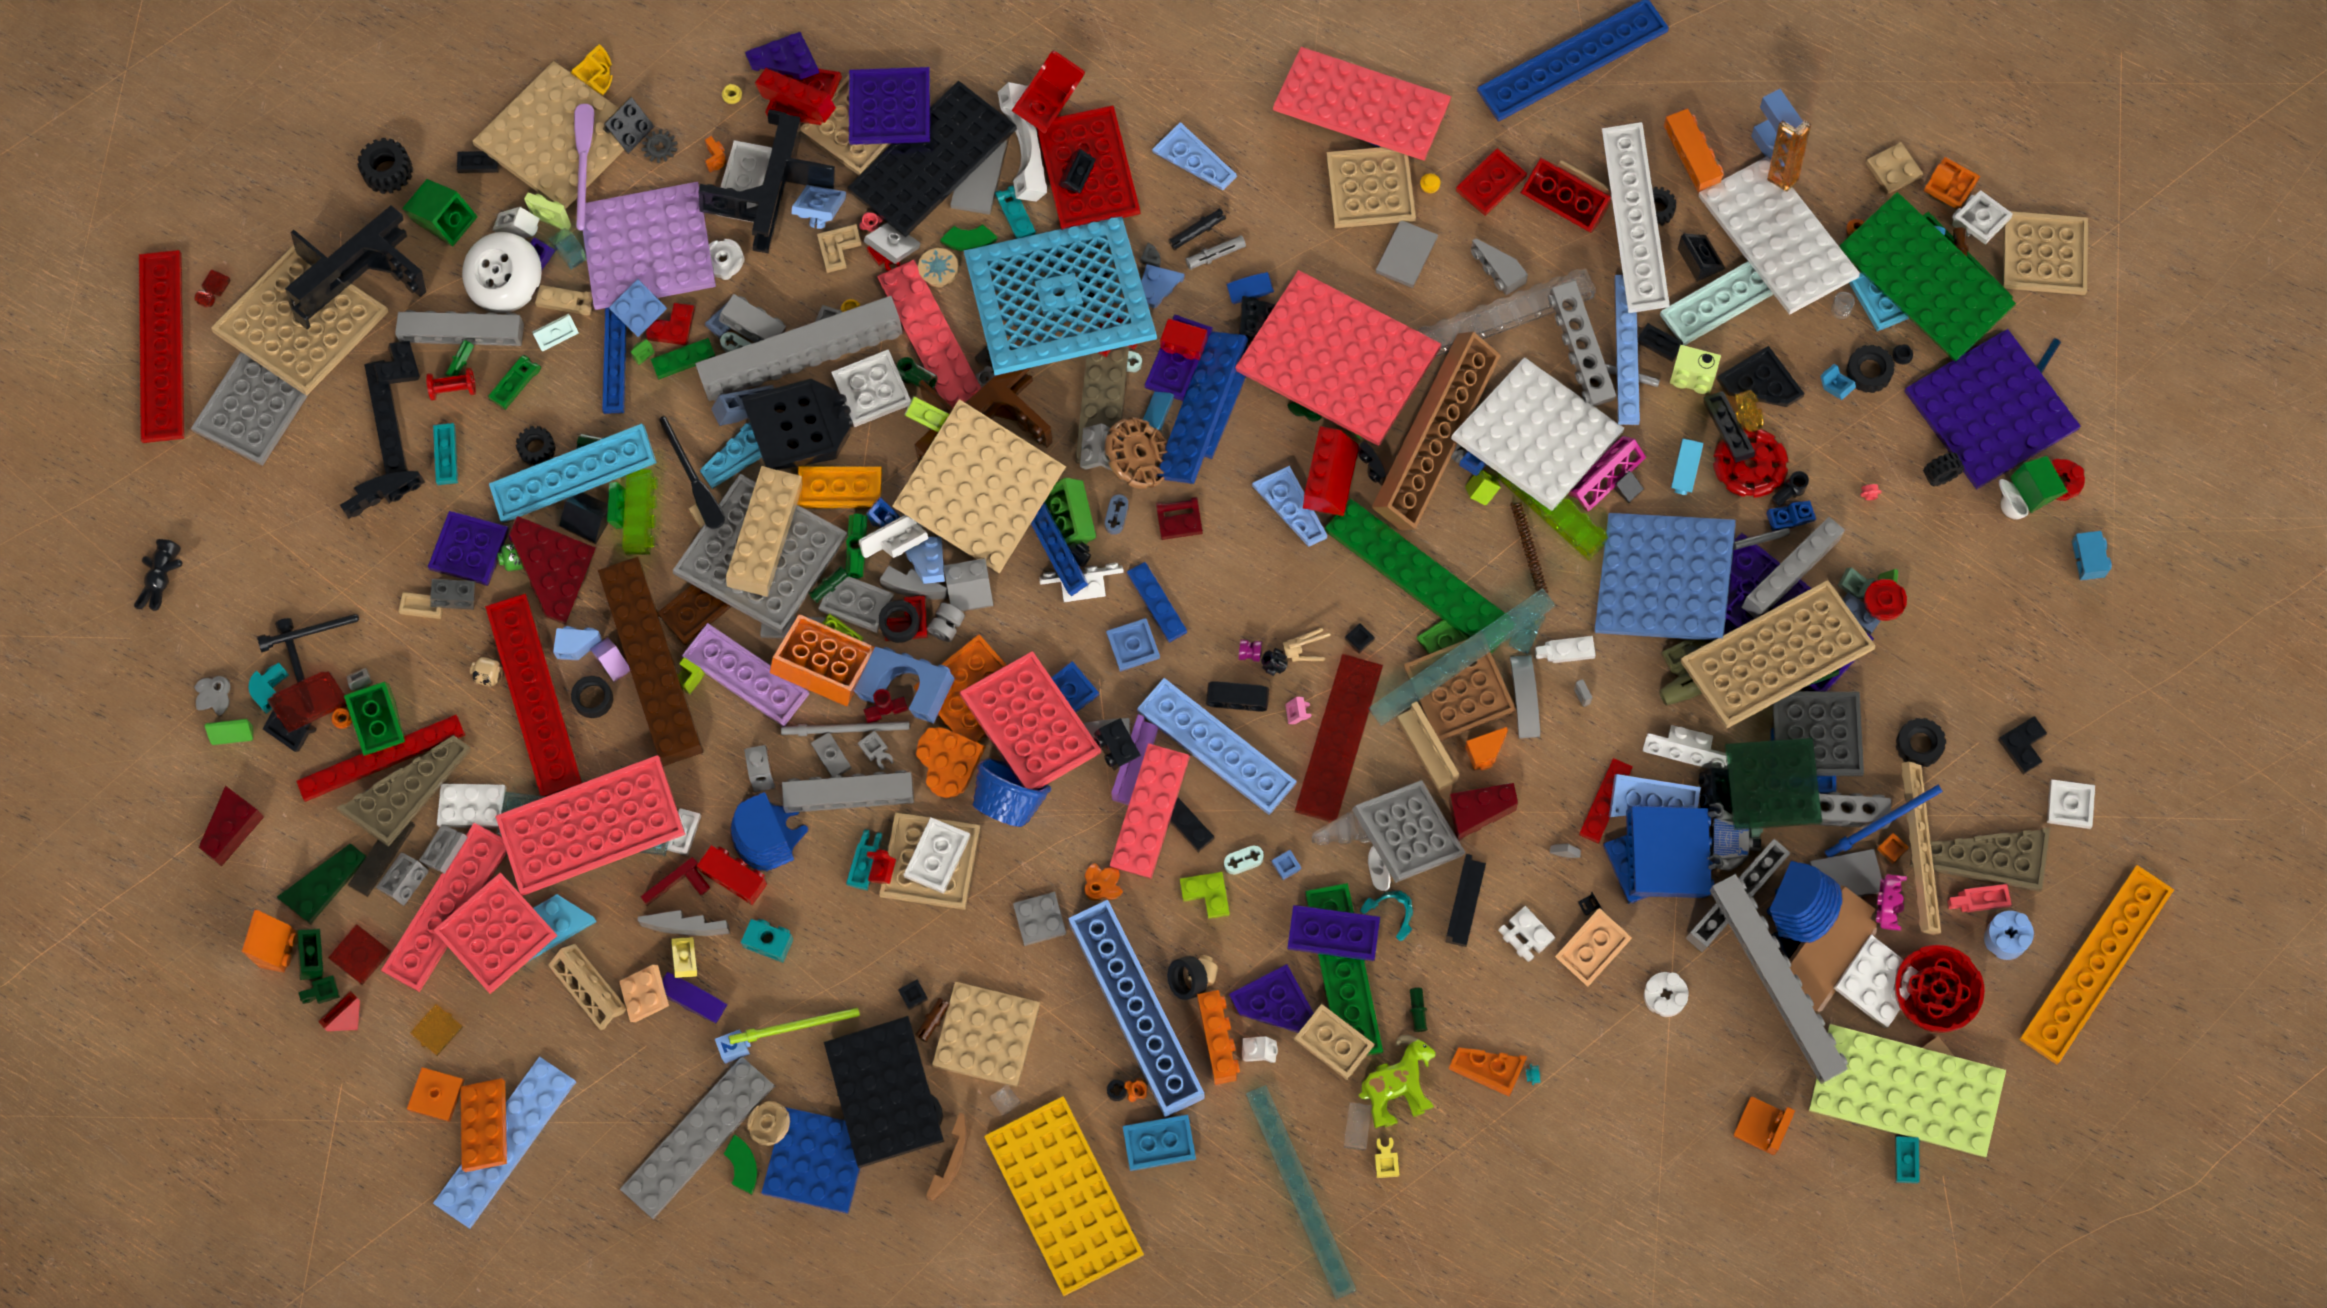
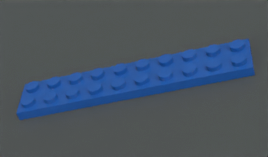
M1642 0L1479 86L1477 92L1499 122L1667 33L1669 27L1650 0Z

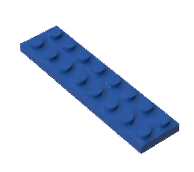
M1211 332L1165 450L1167 453L1163 454L1161 458L1163 462L1158 466L1164 474H1157V477H1164V480L1194 484L1235 376V367L1240 361L1248 338L1245 335Z

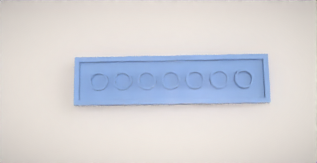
M1165 678L1137 708L1139 714L1152 724L1158 726L1162 732L1268 815L1274 811L1297 784L1295 779Z
M539 1056L506 1102L507 1164L470 1172H464L461 1164L433 1204L471 1229L576 1081Z

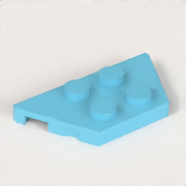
M558 894L537 905L533 909L557 934V937L532 959L596 923L595 918Z

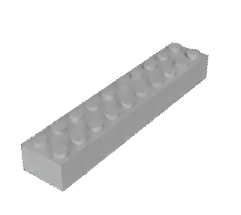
M889 296L695 364L708 400L716 401L719 395L743 391L749 387H758L763 382L778 380L783 375L798 373L806 367L818 366L824 361L838 359L841 355L847 353H856L861 348L876 346L881 341L887 339H896L903 332L893 299Z

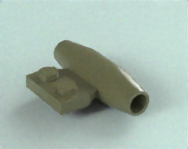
M1688 639L1662 652V657L1670 671L1679 676L1659 690L1660 697L1666 706L1692 699L1702 694L1682 665L1681 658L1705 646L1704 640Z

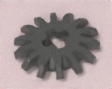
M659 130V134H655L652 131V137L646 135L645 137L648 139V142L642 141V144L646 147L641 148L642 151L647 152L644 154L645 158L651 156L649 159L651 162L657 158V163H660L661 157L667 162L666 155L673 158L674 155L670 152H677V148H673V146L678 144L677 141L672 142L675 136L673 135L669 138L670 132L667 131L663 135L662 130ZM663 143L665 148L657 151V148L654 146Z

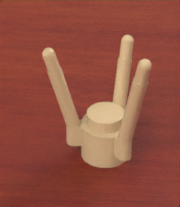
M1319 628L1295 639L1283 642L1285 655L1287 656L1286 659L1292 658V662L1324 661V657L1299 656L1302 653L1301 645L1329 637L1331 634L1327 632L1314 636L1323 631V628Z

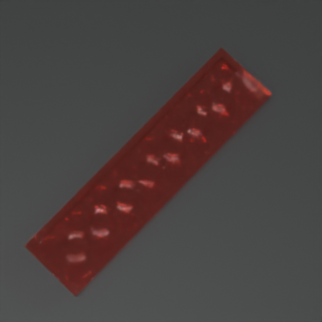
M1342 654L1295 813L1334 824L1337 823L1383 665Z

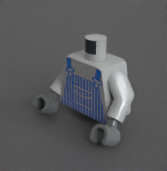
M1720 803L1710 804L1714 811L1708 812V816L1716 817L1717 819H1714L1711 824L1712 847L1711 856L1707 857V860H1711L1713 864L1708 866L1710 870L1717 868L1731 871L1746 861L1749 850H1761V838H1750L1749 827L1725 811Z

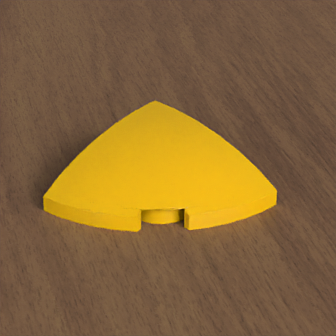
M599 44L571 71V74L603 96L608 90L613 75L610 76L612 63L609 55Z

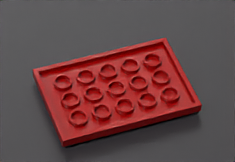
M1114 105L1056 117L1046 133L1037 129L1061 230L1110 218H1126L1141 214ZM1078 149L1083 150L1096 159L1081 193L1073 192L1058 185L1073 152Z

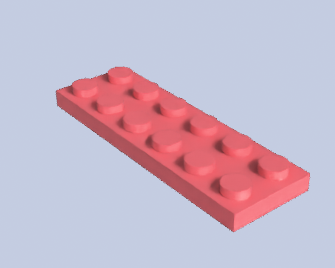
M1148 743L1110 867L1152 879L1190 756L1188 754Z

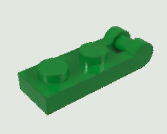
M522 355L488 395L489 400L506 410L529 381L540 372L541 366L536 362L532 363L530 358ZM523 368L528 369L525 373L521 371Z

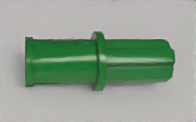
M464 340L461 343L456 355L452 356L453 360L447 372L444 374L446 377L458 376L463 366L467 365L466 360L474 347L471 342Z

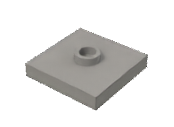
M889 223L871 232L864 239L867 245L894 264L919 249L921 244L910 235L903 236Z

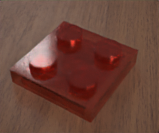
M356 924L328 958L363 985L391 951Z

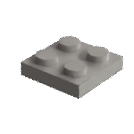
M1055 892L1013 903L1024 946L1066 935Z

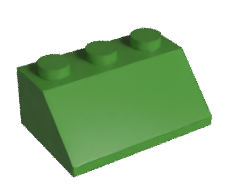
M1064 478L1057 482L1044 502L1068 547L1074 542L1076 544L1081 542L1087 544L1097 537L1084 483L1082 480Z

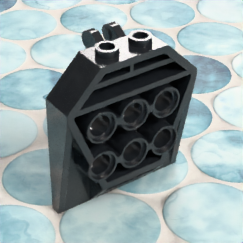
M813 379L742 397V403L763 462L767 468L781 470L837 459L850 436V428L853 427L849 415L851 409L845 404L847 402L846 395L838 394L837 390ZM800 403H806V404H808V405H807V406H800L799 404H800ZM781 409L784 412L778 413L775 410ZM806 421H813L814 423L807 424ZM783 427H788V428H790L791 430H789V431H784V430H782V428H783ZM817 438V439H820L821 441H820V442H814V441H812V439ZM795 445L797 448L791 449L788 446Z

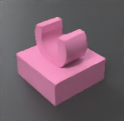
M1295 697L1285 704L1288 724H1297L1312 716L1306 713L1305 709L1310 706V703L1304 702V697Z

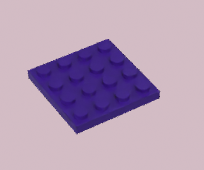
M929 67L849 70L850 145L930 142Z

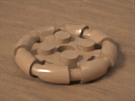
M1130 417L1128 420L1124 418L1117 421L1109 429L1110 434L1105 439V454L1109 457L1110 462L1108 464L1111 470L1120 480H1125L1127 485L1136 489L1153 488L1159 485L1165 479L1164 477L1159 478L1156 476L1157 474H1164L1158 468L1159 464L1163 462L1161 459L1163 454L1167 453L1165 451L1167 442L1164 436L1156 427L1154 429L1149 425L1148 421L1141 418ZM1136 448L1142 452V457L1137 454ZM1116 453L1120 454L1121 459L1117 458Z

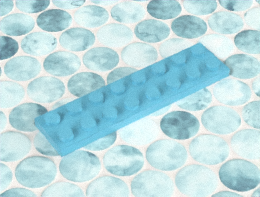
M639 424L489 483L500 521L505 523L515 519L517 516L521 517L657 462L645 426Z

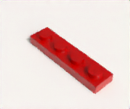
M1615 758L1612 759L1579 836L1599 844L1611 818L1609 817L1614 776L1615 774L1629 776L1633 766Z

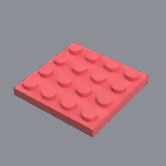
M501 872L433 930L490 994L557 937V934Z

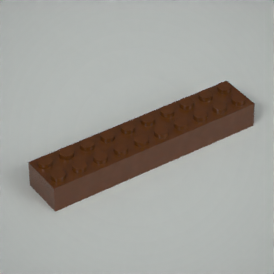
M635 557L598 570L649 730L663 767L704 753L639 558Z

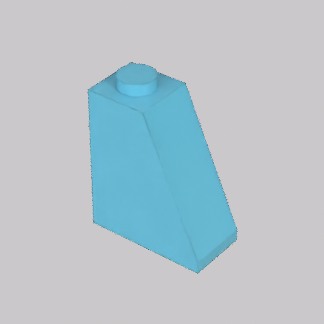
M1681 439L1671 488L1675 489L1674 493L1687 495V492H1692L1704 443Z

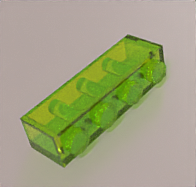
M640 469L626 475L622 548L626 555H651V547L655 545L652 528L656 526V517L653 515V509L657 507L654 489L658 488V478L654 476L652 469Z

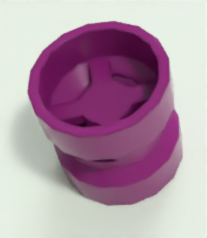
M1241 639L1238 660L1252 659L1254 662H1260L1262 641L1248 642V640Z

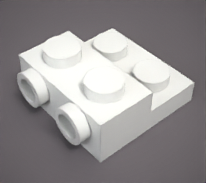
M1980 190L1975 196L1971 195L1962 209L1958 208L1952 216V225L1955 228H1966V236L1969 237L1972 234L1986 245L2012 218L2013 213Z

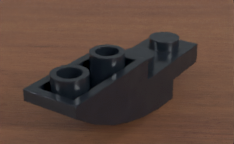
M418 471L385 474L354 487L357 495L340 504L348 519H350L351 517L359 516L366 508L377 505L383 498H386L389 504L400 500L406 493L417 490L425 481Z

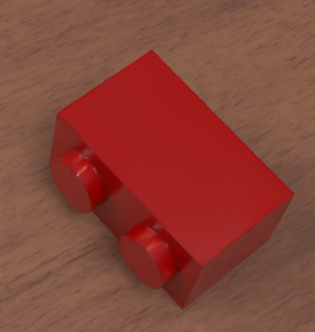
M1168 318L1160 339V347L1170 354L1178 353L1190 360H1200L1208 339L1207 330Z

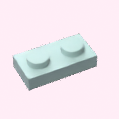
M567 314L532 333L543 352L579 332L571 316Z

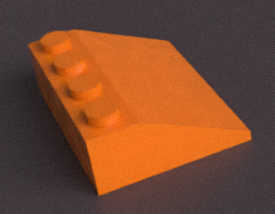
M799 614L773 656L770 673L844 706H848L855 694L854 689L875 647Z

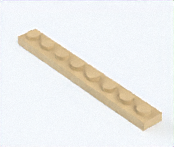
M1912 762L1902 763V779L1905 789L1904 799L1907 803L1924 793L1921 765ZM1925 802L1907 812L1906 817L1910 831L1909 841L1912 848L1911 860L1915 874L1914 883L1917 891L1916 902L1919 908V925L1921 932L1936 935L1941 933Z

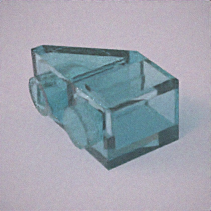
M566 228L548 239L570 270L587 260L583 247Z

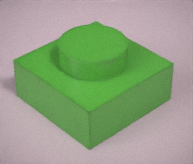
M647 339L637 343L633 350L630 351L638 365L655 353L652 344Z

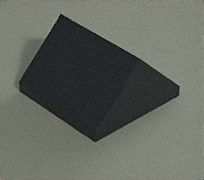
M1684 233L1681 236L1678 250L1697 282L1725 269L1706 235Z
M583 492L574 495L565 501L559 526L596 544L608 525V504Z

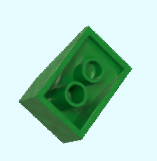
M382 682L344 695L364 756L405 742L397 705L389 683Z

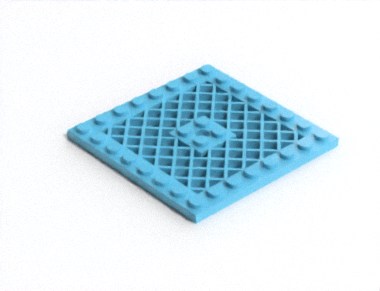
M1122 217L964 250L994 375L1157 339ZM1097 243L1103 246L1101 249L1095 248ZM1079 248L1083 251L1081 252V254L1075 252V250ZM1058 252L1063 254L1061 258H1058L1055 255ZM1089 253L1095 255L1093 259L1087 257ZM1037 257L1043 259L1041 263L1035 261ZM1069 258L1075 259L1073 263L1067 262ZM1101 258L1107 260L1105 264L1099 262ZM1018 261L1024 263L1021 267L1015 265ZM1049 262L1055 264L1053 268L1047 266ZM1081 263L1087 264L1085 268L1079 267ZM998 266L1003 267V269L1001 270V272L998 271V270H995V269H996ZM1030 266L1036 268L1033 272L1027 270ZM1061 267L1067 269L1065 273L1059 271ZM1093 268H1096V269H1098L1099 271H1098L1097 274H1096V273L1091 272V270H1092ZM1009 271L1015 272L1013 277L1007 275ZM1042 271L1047 273L1045 277L1039 276ZM1105 273H1108L1111 276L1109 279L1103 277V275ZM1021 276L1027 278L1025 282L1019 280ZM1086 277L1092 279L1089 283L1083 281ZM1002 280L1008 282L1005 286L999 284ZM1098 282L1103 284L1101 289L1095 286ZM1014 285L1019 287L1017 291H1013L1011 288ZM1109 288L1115 289L1113 294L1107 292ZM1025 291L1031 292L1029 297L1023 295ZM1090 292L1096 294L1093 298L1087 296ZM1056 293H1064L1062 296H1055ZM1006 295L1011 297L1009 301H1006L1003 298ZM1102 297L1108 299L1106 303H1102L1099 300ZM1018 300L1023 302L1021 306L1015 305ZM1114 302L1120 305L1117 309L1112 307ZM1029 306L1035 307L1032 312L1027 310ZM1094 307L1100 309L1097 313L1091 311ZM1009 310L1015 312L1013 316L1007 314ZM1074 311L1079 313L1077 318L1071 316ZM1106 312L1112 314L1110 318H1106L1103 315ZM1021 315L1027 317L1025 321L1019 320ZM1053 316L1059 318L1057 322H1054L1051 319L1053 318ZM1085 317L1092 319L1089 323L1083 321ZM1118 317L1124 319L1121 324L1116 322ZM1033 321L1039 322L1036 327L1031 325ZM1066 321L1072 323L1069 328L1063 325ZM1098 322L1104 324L1102 328H1099L1095 325ZM1013 325L1019 327L1017 331L1011 329ZM1045 326L1051 327L1049 332L1043 330ZM1078 326L1083 328L1081 333L1075 331ZM1025 330L1031 332L1029 336L1023 335ZM1057 331L1064 333L1061 337L1055 335ZM1037 336L1043 337V339L1041 340V342H1039V341H1037V340H1034V339H1035ZM1019 340L1023 343L1021 346H1017L1015 342Z

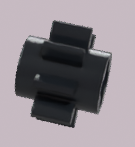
M1074 542L1070 545L1069 549L1078 565L1084 567L1091 558V554L1088 553L1090 547L1084 542L1080 544Z
M1277 648L1273 652L1268 650L1262 656V668L1272 676L1276 672L1281 674L1287 668V656Z

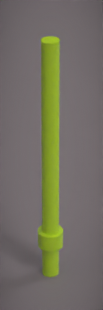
M853 1008L757 1030L754 1028L747 1029L744 1033L728 1036L729 1043L735 1044L744 1041L750 1043L762 1037L858 1017L860 1013L858 1008Z

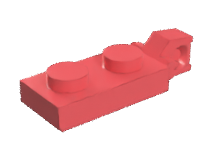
M2007 884L1964 889V891L1958 892V897H1950L1947 900L1949 909L1961 908L1962 912L2007 908L2012 905Z

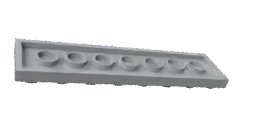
M741 1057L620 1190L648 1216L654 1219L748 1117L753 1109L775 1087L774 1084Z

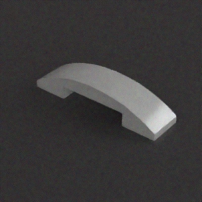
M1531 655L1510 657L1517 711L1519 739L1540 737L1538 698Z

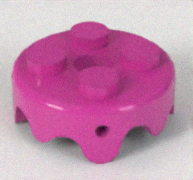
M1888 874L1885 879L1880 880L1876 923H1880L1882 929L1901 931V926H1898L1896 913H1901L1904 910V904L1902 903L1904 898L1899 892L1902 890L1901 881H1907L1906 876Z

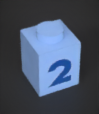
M740 1029L715 1039L725 1064L750 1054L748 1047H751V1044L747 1041L735 1044L729 1043L728 1036L742 1033Z

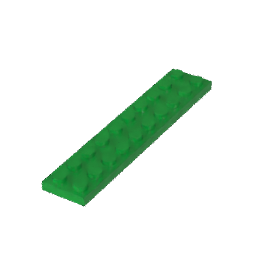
M1350 499L1347 502L1344 516L1336 515L1325 527L1326 533L1441 619L1447 621L1457 631H1461L1468 638L1483 634L1491 655L1517 625V621L1354 500Z

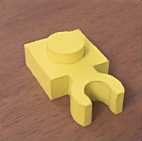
M1392 1137L1389 1138V1145L1387 1147L1381 1145L1380 1138L1377 1139L1376 1146L1381 1154H1375L1377 1178L1399 1176L1397 1153H1391L1394 1143Z

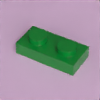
M618 482L609 483L607 522L616 529L624 528V520H626L625 501L628 495L622 485Z

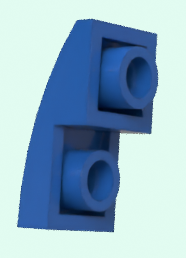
M1268 272L1242 278L1227 284L1231 302L1234 305L1242 302V296L1257 299L1274 292Z
M1810 500L1791 503L1788 507L1769 509L1766 512L1772 531L1783 528L1789 529L1816 520Z

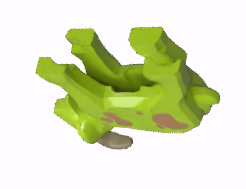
M1402 1035L1396 1039V1046L1403 1043L1408 1044L1400 1063L1389 1066L1388 1063L1376 1067V1071L1370 1073L1362 1082V1092L1358 1095L1361 1099L1371 1100V1114L1375 1129L1381 1126L1386 1128L1398 1123L1397 1119L1389 1114L1387 1103L1388 1100L1399 1096H1405L1413 1117L1425 1113V1110L1434 1108L1432 1102L1422 1092L1419 1081L1418 1061L1423 1060L1426 1067H1429V1060L1434 1058L1436 1053L1427 1044L1414 1036Z

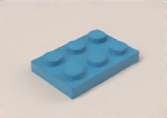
M1188 1115L1123 1126L1130 1171L1196 1160Z

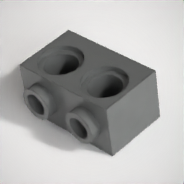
M432 579L431 607L474 610L475 581Z

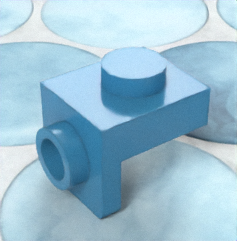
M1836 364L1826 369L1820 376L1823 389L1840 400L1844 399L1856 388L1855 382L1842 375Z

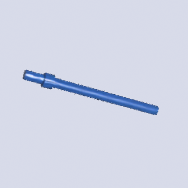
M1939 784L1848 838L1845 836L1838 840L1839 843L1825 850L1827 857H1833L1843 850L1851 849L1852 845L1942 793Z

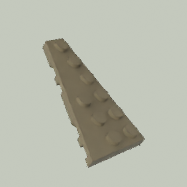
M2050 828L2036 831L2026 830L2010 834L2001 833L1976 836L1968 839L1959 838L1943 842H1930L1934 871L2040 892L2043 887ZM1912 860L1910 861V867H1914Z

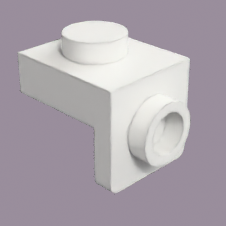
M1266 1036L1243 1038V1061L1266 1060L1270 1063L1276 1062L1278 1047L1275 1040Z

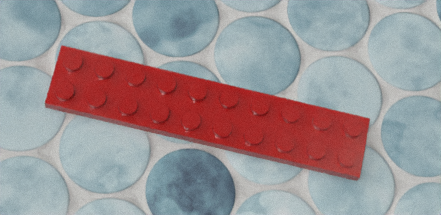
M180 250L139 254L141 441L143 443L184 439L182 253Z
M526 593L485 606L541 798L582 784L583 782Z

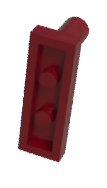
M691 857L640 897L645 905L648 906L685 877L700 896L709 891L711 887L696 870L698 863Z

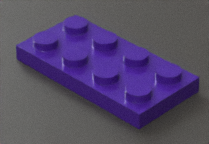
M1175 314L1172 320L1207 330V338L1213 332V327ZM1160 347L1146 380L1145 388L1155 392L1174 394L1175 399L1183 401L1200 360H1190L1178 353L1170 354Z
M1293 905L1287 949L1375 961L1380 917Z

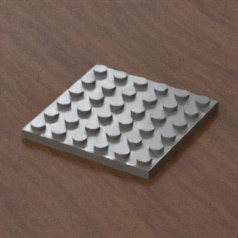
M740 474L719 503L725 515L724 524L717 529H711L705 524L673 569V574L782 634L847 538L848 532L797 505L768 597L727 587L726 574L756 484L753 480Z

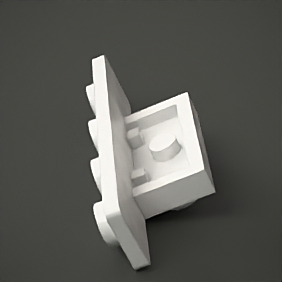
M904 515L860 539L859 545L862 556L867 558L883 549L894 558L927 540V532L922 529L924 526Z
M1109 563L1104 568H1097V566L1085 567L1082 573L1089 585L1073 596L1067 593L1061 579L1055 572L1043 573V576L1039 577L1040 585L1061 582L1064 602L1104 597L1106 595L1103 576L1123 573V566L1118 565V563Z
M1671 725L1668 738L1648 733L1643 746V752L1704 768L1714 767L1728 770L1731 760V754L1711 749L1713 735Z

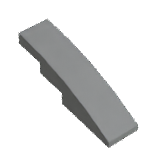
M681 910L638 917L641 927L663 933L684 936L730 934L729 925L726 920L707 923L704 915L684 918Z

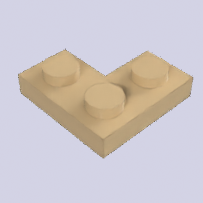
M856 224L817 234L827 273L847 268L842 250L862 245Z

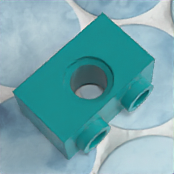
M751 919L740 942L743 948L784 963L794 940L790 931L781 926H778V928L769 926L770 923L763 919H758L757 921ZM766 935L773 936V940L771 942H763V938Z

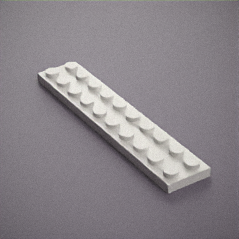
M1643 123L1602 128L1628 313L1670 307Z

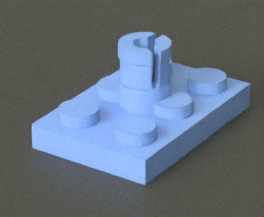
M806 185L792 206V214L798 215L800 218L810 217L809 225L814 228L815 224H817L818 229L824 228L826 222L832 221L845 201L846 192Z

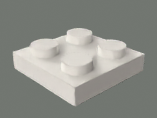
M2051 779L2049 784L2047 823L2091 829L2093 825L2095 785Z

